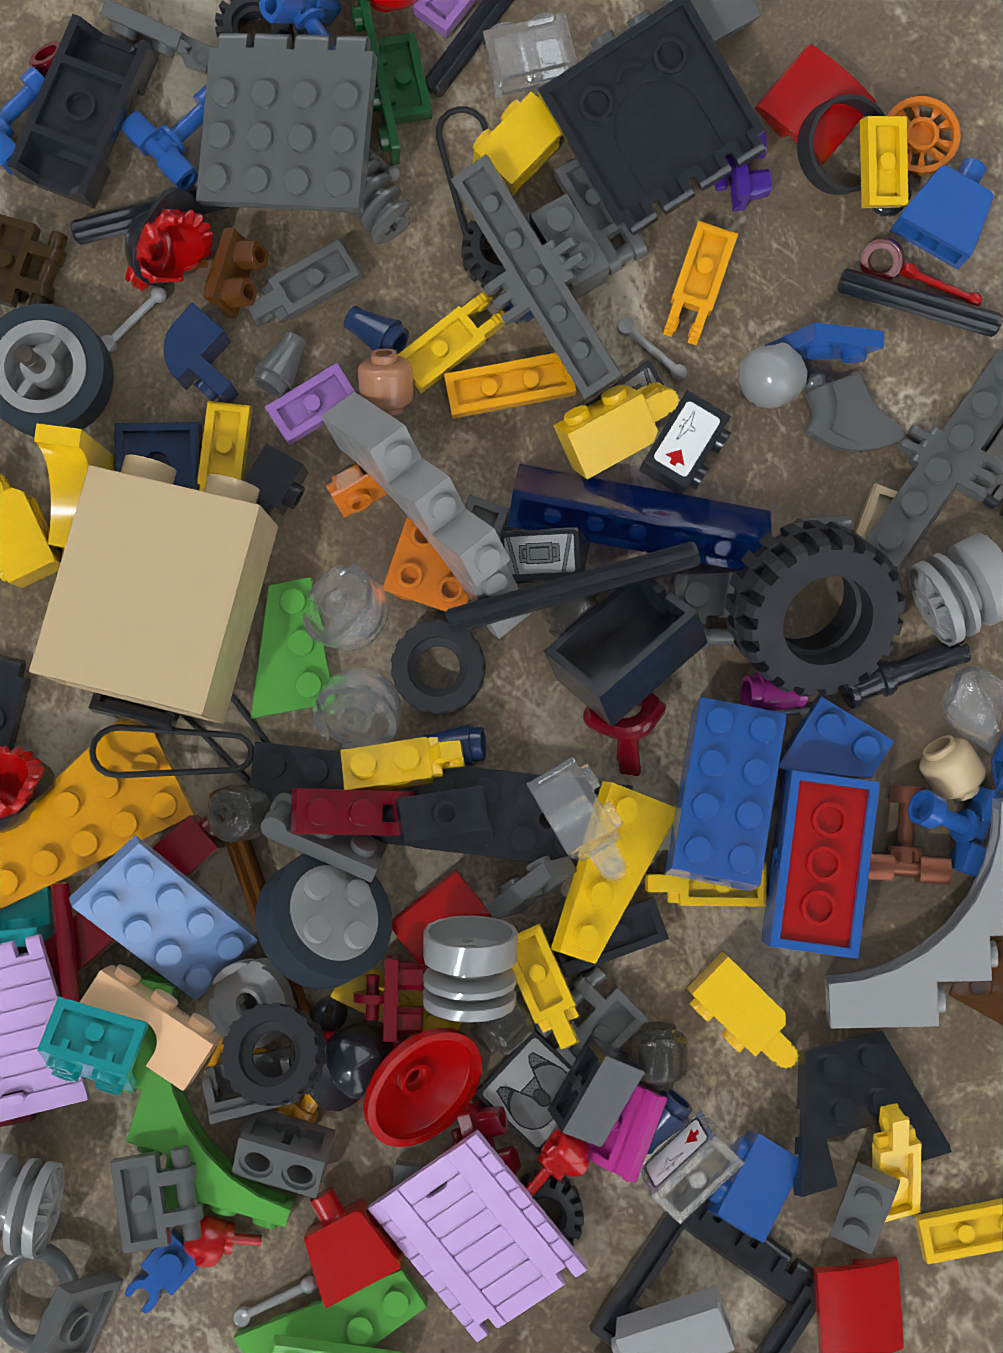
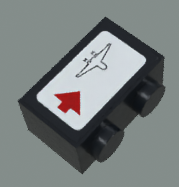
M687 390L643 460L639 471L680 496L684 494L688 486L696 490L709 470L707 466L702 464L710 450L718 454L731 434L730 431L724 428L731 416Z

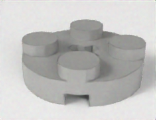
M263 957L259 959H242L222 969L214 978L212 986L215 985L213 998L209 999L211 1019L223 1037L228 1035L232 1022L237 1021L241 1017V1013L247 1010L244 1004L249 999L247 993L254 996L258 1004H272L274 1002L297 1007L293 999L291 987L285 976L277 970L268 958ZM273 1031L263 1035L256 1043L254 1049L268 1045L284 1033Z

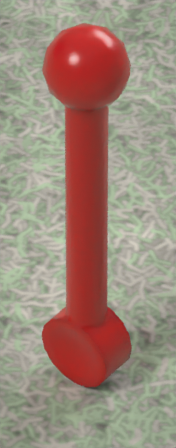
M904 263L900 270V274L905 278L917 279L964 300L966 303L976 306L982 304L983 298L978 292L967 293L919 271L918 267L913 264Z

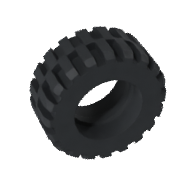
M806 520L803 522V528H800L794 522L780 528V535L774 537L768 533L759 540L761 547L754 554L748 550L741 559L745 564L742 571H734L729 582L735 589L734 594L728 593L725 601V609L731 614L726 619L728 631L734 637L733 643L740 653L766 681L770 680L778 689L785 692L794 691L798 696L807 697L815 695V690L822 696L837 693V687L842 685L849 689L860 683L858 679L865 673L870 676L879 668L876 663L883 655L889 656L895 646L891 643L893 636L900 635L904 621L898 615L905 611V596L899 592L903 586L900 575L892 569L893 563L884 553L853 530L850 531L841 524L831 521L824 524L820 520ZM830 576L842 577L844 586L843 600L834 619L824 629L814 635L798 639L785 638L783 630L785 614L797 593L815 580Z

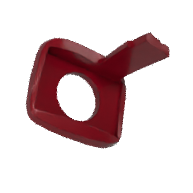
M650 693L638 704L642 708L637 715L630 718H622L613 727L588 706L584 710L583 720L590 730L617 739L616 760L618 761L621 774L633 776L641 774L639 739L648 735L665 714L666 704L653 693Z

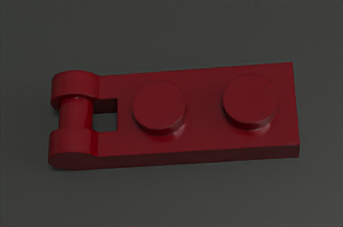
M292 789L291 834L400 836L395 799L415 796V792ZM383 805H393V822H382Z

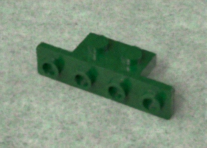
M357 0V5L351 6L355 33L362 32L363 36L369 37L370 51H373L378 57L373 113L380 111L383 124L377 126L379 146L381 152H389L391 165L400 164L401 148L396 125L432 119V107L416 34L412 32L377 38L369 1Z

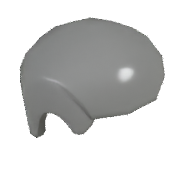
M779 343L768 346L761 344L755 349L750 350L739 363L738 382L743 395L749 402L754 403L758 407L774 409L784 406L799 396L806 387L807 369L802 356L789 344Z

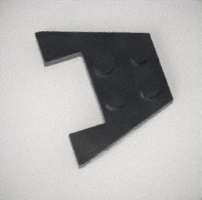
M872 1031L799 1051L796 1109H800L799 1136L795 1137L794 1154L798 1155V1178L793 1177L794 1195L805 1197L838 1187L827 1139L879 1124L880 1107L897 1103L902 1113L909 1117V1125H912L915 1129L916 1137L921 1142V1161L952 1152L950 1144L883 1031Z

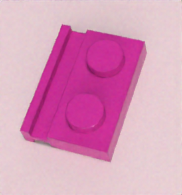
M638 1083L603 1146L599 1147L588 1143L590 1150L587 1158L609 1172L620 1175L627 1182H637L667 1098L652 1092L651 1089Z

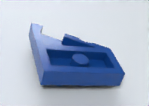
M814 322L765 346L779 343L789 344L802 356L803 361L841 359L843 363H858L865 361L867 354L884 348V334L880 330Z
M818 695L780 755L779 768L783 770L872 778L894 741Z

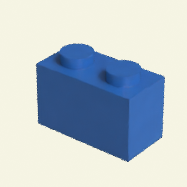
M747 1131L745 1137H738L730 1150L729 1159L732 1162L725 1176H718L712 1184L708 1193V1199L711 1202L707 1210L751 1238L764 1243L793 1186V1177L797 1178L798 1157L763 1135Z

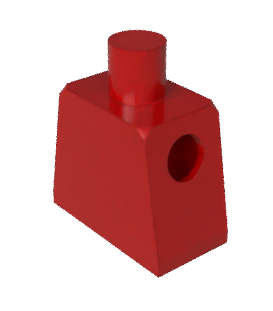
M329 1187L319 1192L316 1198L310 1199V1203L319 1221L308 1227L304 1236V1243L325 1308L401 1269L404 1257L403 1251L385 1231L382 1224L380 1225L368 1210L369 1205L363 1198L343 1207L334 1188Z

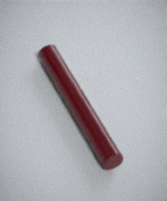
M70 883L51 884L61 995L62 998L80 1002L73 915L69 900L71 896Z

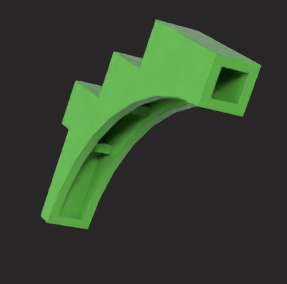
M142 969L136 972L141 976L140 983L153 992L155 989H160L172 995L177 1001L179 1000L181 989L164 976ZM148 1024L132 1069L137 1082L134 1092L137 1089L142 1091L126 1142L137 1145V1150L141 1153L159 1151V1156H162L163 1153L167 1154L168 1157L164 1168L173 1166L172 1148L184 1145L189 1146L191 1162L196 1163L198 1175L194 1179L197 1202L202 1203V1208L205 1204L211 1205L210 1209L220 1215L234 1216L236 1213L253 1218L252 1222L256 1225L268 1229H275L278 1226L286 1227L291 1217L296 1197L261 1182L233 1175L234 1162L212 1141L196 1117L186 1091H182L146 1067L157 1046L156 1034ZM122 1090L123 1092L134 1093L128 1090ZM176 1184L164 1186L167 1209L179 1207Z

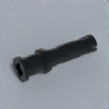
M964 639L952 646L942 643L890 662L879 659L876 663L879 668L870 676L867 673L858 678L859 684L849 689H846L843 685L839 686L842 696L851 709L858 708L862 701L881 694L884 697L894 695L898 686L950 667L970 662V648L967 643L960 646V644L965 642Z

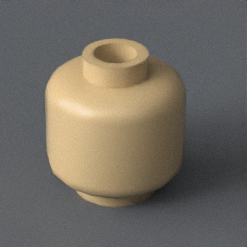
M946 735L935 739L924 748L922 753L924 756L921 758L919 768L935 794L942 796L946 800L956 799L957 801H965L978 793L979 785L985 778L986 769L974 748L966 739Z

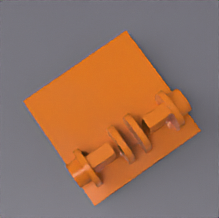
M407 516L382 590L395 594V597L402 600H412L444 612L449 608L467 604L470 598L459 581L422 532Z

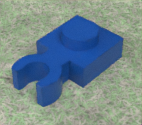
M175 1228L171 1231V1243L166 1247L155 1248L140 1265L148 1274H142L134 1278L125 1291V1295L128 1298L139 1288L145 1289L149 1293V1299L141 1309L144 1314L151 1311L159 1301L162 1293L161 1288H164L172 1296L198 1268L195 1265L194 1258L184 1252V1237Z

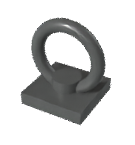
M48 1243L42 1256L37 1260L47 1263L55 1271L60 1285L57 1286L50 1304L42 1315L37 1333L29 1334L22 1331L13 1322L8 1311L6 1295L10 1277L15 1269L23 1262L33 1259L24 1258L21 1251L14 1256L5 1254L0 1260V1337L13 1349L24 1353H91L124 1279L112 1271L78 1279L76 1270L67 1255L58 1247Z

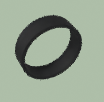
M856 94L841 95L816 106L803 121L798 134L797 154L801 169L812 185L828 194L845 195L860 191L861 182L854 187L841 186L827 178L818 166L814 155L813 137L821 115L833 104H845L857 109L865 117L885 116L877 104L864 96Z

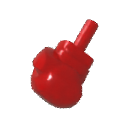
M559 1127L556 1128L546 1140L541 1149L542 1153L536 1158L542 1166L541 1170L525 1187L531 1196H534L550 1175L558 1181L564 1175L572 1177L582 1176L589 1165L587 1158L590 1150L588 1142L562 1133Z
M204 1215V1218L200 1220L202 1237L193 1241H184V1252L194 1258L196 1266L210 1268L220 1261L222 1255L232 1254L233 1244L261 1246L262 1235L235 1233V1222H226V1219Z

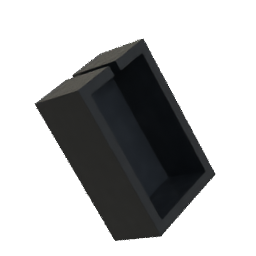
M650 579L615 589L544 650V654L557 681L613 727L708 642L698 612L672 592L667 594L664 586L656 580Z

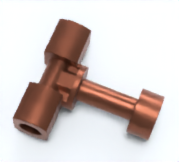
M891 785L890 802L899 803L897 845H888L887 854L871 853L868 879L893 881L894 876L914 877V881L919 883L950 885L952 877L951 858L923 856V848L914 847L916 823L912 822L909 818L908 806L912 797L917 792L926 790V787Z

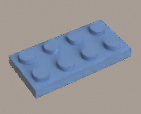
M137 835L129 840L69 897L71 906L195 1001L212 986L214 978L222 969L237 962L259 941L254 931Z

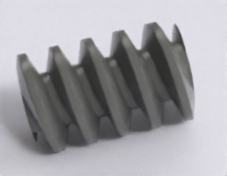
M370 147L368 159L371 157L372 150ZM373 159L368 162L363 213H353V215L361 219V225L365 231L371 232L370 238L377 245H381L396 238L408 227L411 219L406 217L405 214L410 209L411 203L408 199L395 202L402 192L399 186L385 189L390 184L392 177L388 172L376 176L382 167V163L379 159Z

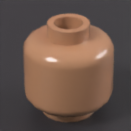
M374 350L371 352V357L363 360L358 366L359 395L389 415L393 416L402 413L405 410V406L409 405L413 400L414 382L412 365L406 358L397 356L395 350Z

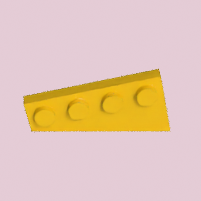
M602 781L576 865L577 872L573 875L551 950L596 964L674 821L676 807L613 782Z

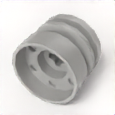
M978 532L948 547L947 556L936 553L928 557L927 562L922 560L908 567L907 578L915 604L931 631L944 644L952 646L963 641L965 635L970 637L979 633L982 623L992 626L1003 621V552L987 535Z
M474 915L453 916L428 924L423 934V958L425 965L429 967L423 974L425 986L423 1004L425 1010L434 1016L459 1022L490 1021L511 1013L516 1006L514 987L517 984V977L514 970L510 969L517 961L518 932L515 926L500 919Z
M0 1152V1241L3 1237V1250L7 1255L14 1256L21 1251L24 1258L36 1260L42 1256L47 1248L62 1207L65 1183V1168L62 1162L48 1161L43 1166L41 1159L31 1158L20 1172L18 1156L16 1154Z

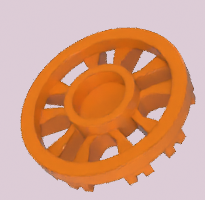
M928 96L910 97L899 102L887 115L907 116L908 173L913 174L914 177H925L928 174L935 173L942 165L946 166L956 154L961 139L960 125L954 112L942 101ZM920 105L933 108L929 118L920 117ZM905 108H908L909 113L912 118L911 122L904 111ZM942 114L946 120L937 126L934 120ZM951 130L952 141L940 139L939 132ZM933 146L938 147L939 149L945 151L948 154L945 156L937 149L933 148ZM912 155H918L916 165L910 164ZM924 155L931 156L935 164L926 166Z

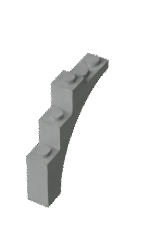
M356 392L351 393L321 416L339 449L361 466L399 505L437 551L472 602L519 589L506 564L510 561V558L495 529L465 508L450 477L421 457L403 423ZM531 613L486 626L493 635L500 639Z
M992 798L991 832L982 866L967 896L945 924L923 943L892 961L859 972L824 976L826 1019L830 1028L939 1026V1013H945L946 998L943 986H937V982L992 981L991 968L998 966V949L996 942L990 941V936H1003V798Z
M717 1286L617 1317L615 1337L611 1338L613 1353H728L735 1350L733 1325Z

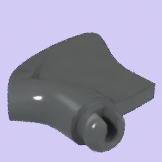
M821 372L807 376L805 387L807 393L804 396L811 416L804 434L812 441L838 451L865 452L893 445L904 438L903 429L885 414L870 397L861 373L830 383H826L825 376Z

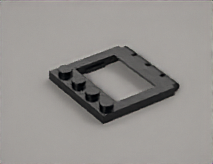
M693 1184L684 1197L678 1192L675 1194L589 1327L592 1333L611 1345V1338L615 1337L617 1317L642 1310L641 1307L636 1305V1302L645 1288L649 1289L672 1255L673 1250L671 1248L683 1230H686L787 1302L784 1310L756 1353H790L816 1312L814 1268L800 1258H796L790 1268L786 1270L785 1268L792 1258V1252L769 1236H767L764 1243L755 1239L751 1245L749 1243L752 1239L750 1236L719 1217L717 1219L713 1218L714 1214L707 1210L711 1202L708 1199V1193L696 1184Z

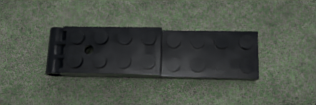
M255 741L244 827L260 828L265 815L270 811L274 798L280 793L292 795V789L344 790L341 752ZM469 766L442 770L443 776L433 779L434 783L388 791H414L415 795L483 785L490 829L401 843L400 836L371 835L386 844L534 862L544 856H549L551 860L569 856L576 867L602 782ZM618 784V785H621V786H623V787H626V788H628V789L633 790V786H631V785ZM383 805L382 822H393V805ZM551 811L555 814L556 822L552 827L547 828L540 824L539 817L543 812Z

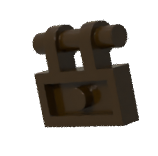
M0 214V304L16 309L21 293L31 296L28 305L47 304V302L51 303L53 301L56 290L52 286L58 268L64 267L67 254L64 252L68 240L66 235L57 231H51L48 244L39 243L38 239L41 230L36 224ZM32 258L42 261L36 280L26 278Z

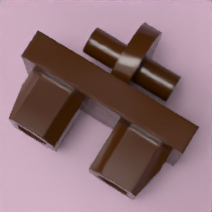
M224 228L213 261L202 260L197 267V274L206 281L203 297L220 307L223 315L227 318H237L240 307L254 306L258 292L256 284L249 277L252 270L265 268L269 256L268 251L258 241L245 239L235 228Z

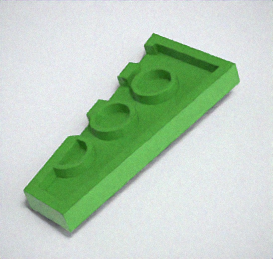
M402 1265L401 1269L328 1308H325L322 1298L312 1301L308 1306L290 1313L286 1311L271 1317L268 1322L253 1328L249 1326L235 1333L233 1339L243 1353H270L274 1334L373 1347L425 1309L428 1301Z

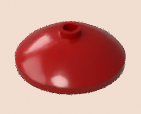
M434 1028L407 1038L391 1050L375 1070L364 1098V1119L373 1135L386 1145L409 1147L428 1141L447 1129L457 1119V1116L466 1109L478 1087L482 1071V1061L476 1044L460 1030Z

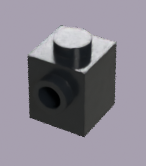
M265 444L244 481L260 490L256 504L260 505L268 515L274 510L284 516L288 507L294 509L300 502L305 491L302 483L309 472L302 463Z

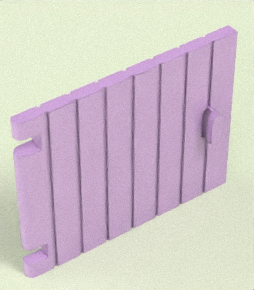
M41 934L26 937L28 952L19 954L15 941L0 944V1122L86 1101L90 1097L84 1077H79L78 1082L74 1083L51 1075L53 1070L46 1067V1062L37 1051L59 996L58 987ZM24 1090V1091H22V1092H18V1093H14V1094L2 1096V1095H4V1094H8V1093H12V1092Z
M478 1129L372 1202L368 1208L476 1342L489 1335V1330L483 1323L486 1319L489 1318L496 1328H500L564 1286L566 1280L560 1271L566 1266L575 1277L588 1270V1266L583 1258L574 1250V1247L546 1215L535 1199L532 1198L523 1184L518 1181V1178L505 1165V1162ZM447 1181V1183H446L445 1185H443L442 1187H440L438 1190H436V1191L433 1192V1193H430V1192H432L433 1190H435L437 1187H439L440 1185H442L443 1183H445V1182Z

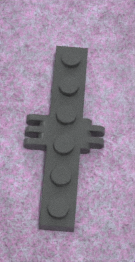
M486 154L450 179L506 270L483 288L488 297L504 289L505 293L492 302L496 311L504 309L511 303L514 307L501 316L504 324L509 325L531 311L586 400H589L624 377L568 286L577 278L574 270L587 261L583 252L575 254L568 260L565 258L568 253L578 246L574 237L566 239L559 245H557L555 240H550L543 245L495 165Z
M1001 349L995 354L943 430L931 427L927 432L917 426H911L906 434L910 440L902 439L897 446L902 454L910 457L907 462L914 468V471L865 540L884 553L893 563L892 569L898 573L955 491L978 502H983L988 495L984 487L992 488L997 482L994 474L1001 475L1003 473V461L984 451L1003 424V350Z

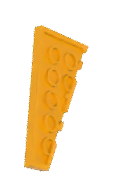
M118 719L112 724L147 726L123 719ZM114 731L103 736L97 744V760L101 766L110 771L127 772L174 769L157 733ZM88 747L56 778L55 787L36 803L28 821L13 830L0 833V910L115 855L135 835L144 841L181 823L189 815H196L178 776L107 777L97 771L91 763L90 747Z

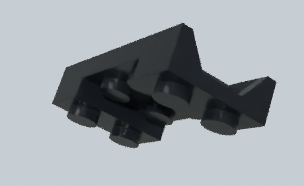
M72 14L7 165L19 180L95 209L111 172L106 162L135 94L143 96L159 59L150 42L142 39L134 45L101 33L81 16Z

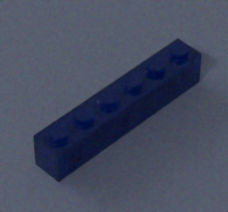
M519 464L507 524L509 527L525 530L579 528L588 542L647 553L687 542H694L698 547L701 563L742 570L745 566L741 559L748 550L754 554L761 547L759 540L768 533L772 534L771 511L599 478L591 477L586 479L577 474Z

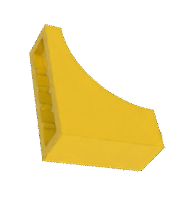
M36 423L34 442L39 446L44 455L50 481L51 520L48 545L62 551V557L89 465L114 471V455L82 429Z

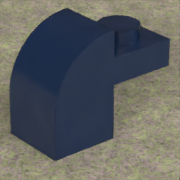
M192 302L173 322L166 334L164 358L169 371L186 391L193 384L210 401H214L218 397L224 403H232L239 395L233 384L211 365L231 343L230 339L220 326Z

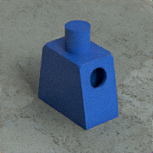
M971 157L965 158L957 171L942 165L903 210L890 231L959 270L972 255L994 197L991 190L979 184L987 171L986 166L978 159Z

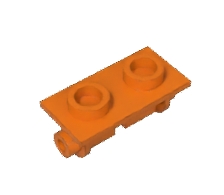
M358 464L336 476H332L333 481L326 485L344 518L355 512L365 510L371 503L388 494L368 473L363 475Z

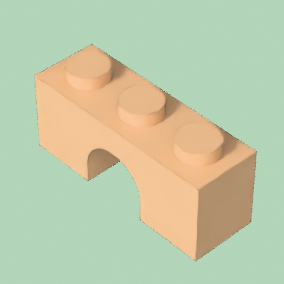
M119 964L115 967L110 965L100 970L79 1003L147 1022L156 1034L157 1046L146 1067L184 1091L194 1081L222 1036L214 1032L215 1025L199 1014L193 1013L190 1016L176 1007L178 1001L169 993L160 989H155L153 992L141 984V976L127 966Z

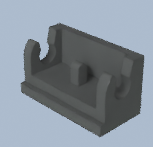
M290 1045L255 1054L253 1059L256 1068L263 1075L274 1078L282 1076L290 1070L295 1061L293 1046ZM223 1063L205 1068L207 1077L202 1078V1086L210 1124L280 1107L258 1105V1103L242 1099L243 1096L240 1093H235L230 1087V1081L225 1079Z

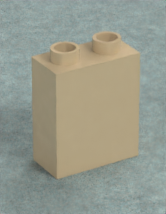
M126 455L121 472L89 465L29 672L62 685L224 724L278 529L277 524L266 511L256 504L260 490L245 481L218 474L208 475L204 492L173 485L177 473L173 467L138 455Z

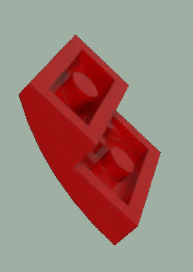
M808 44L754 108L781 138L790 136L797 144L798 134L803 121L819 104L846 94L861 95L874 103L876 100L835 60L812 44ZM833 104L821 115L813 137L814 155L818 165L826 162L864 115L849 105Z
M454 869L392 919V930L417 963L425 965L423 958V934L428 924L453 916L474 915L492 917V915L484 906L479 896L459 872Z
M896 1257L853 1259V1265L813 1267L819 1353H894L904 1349L899 1265Z

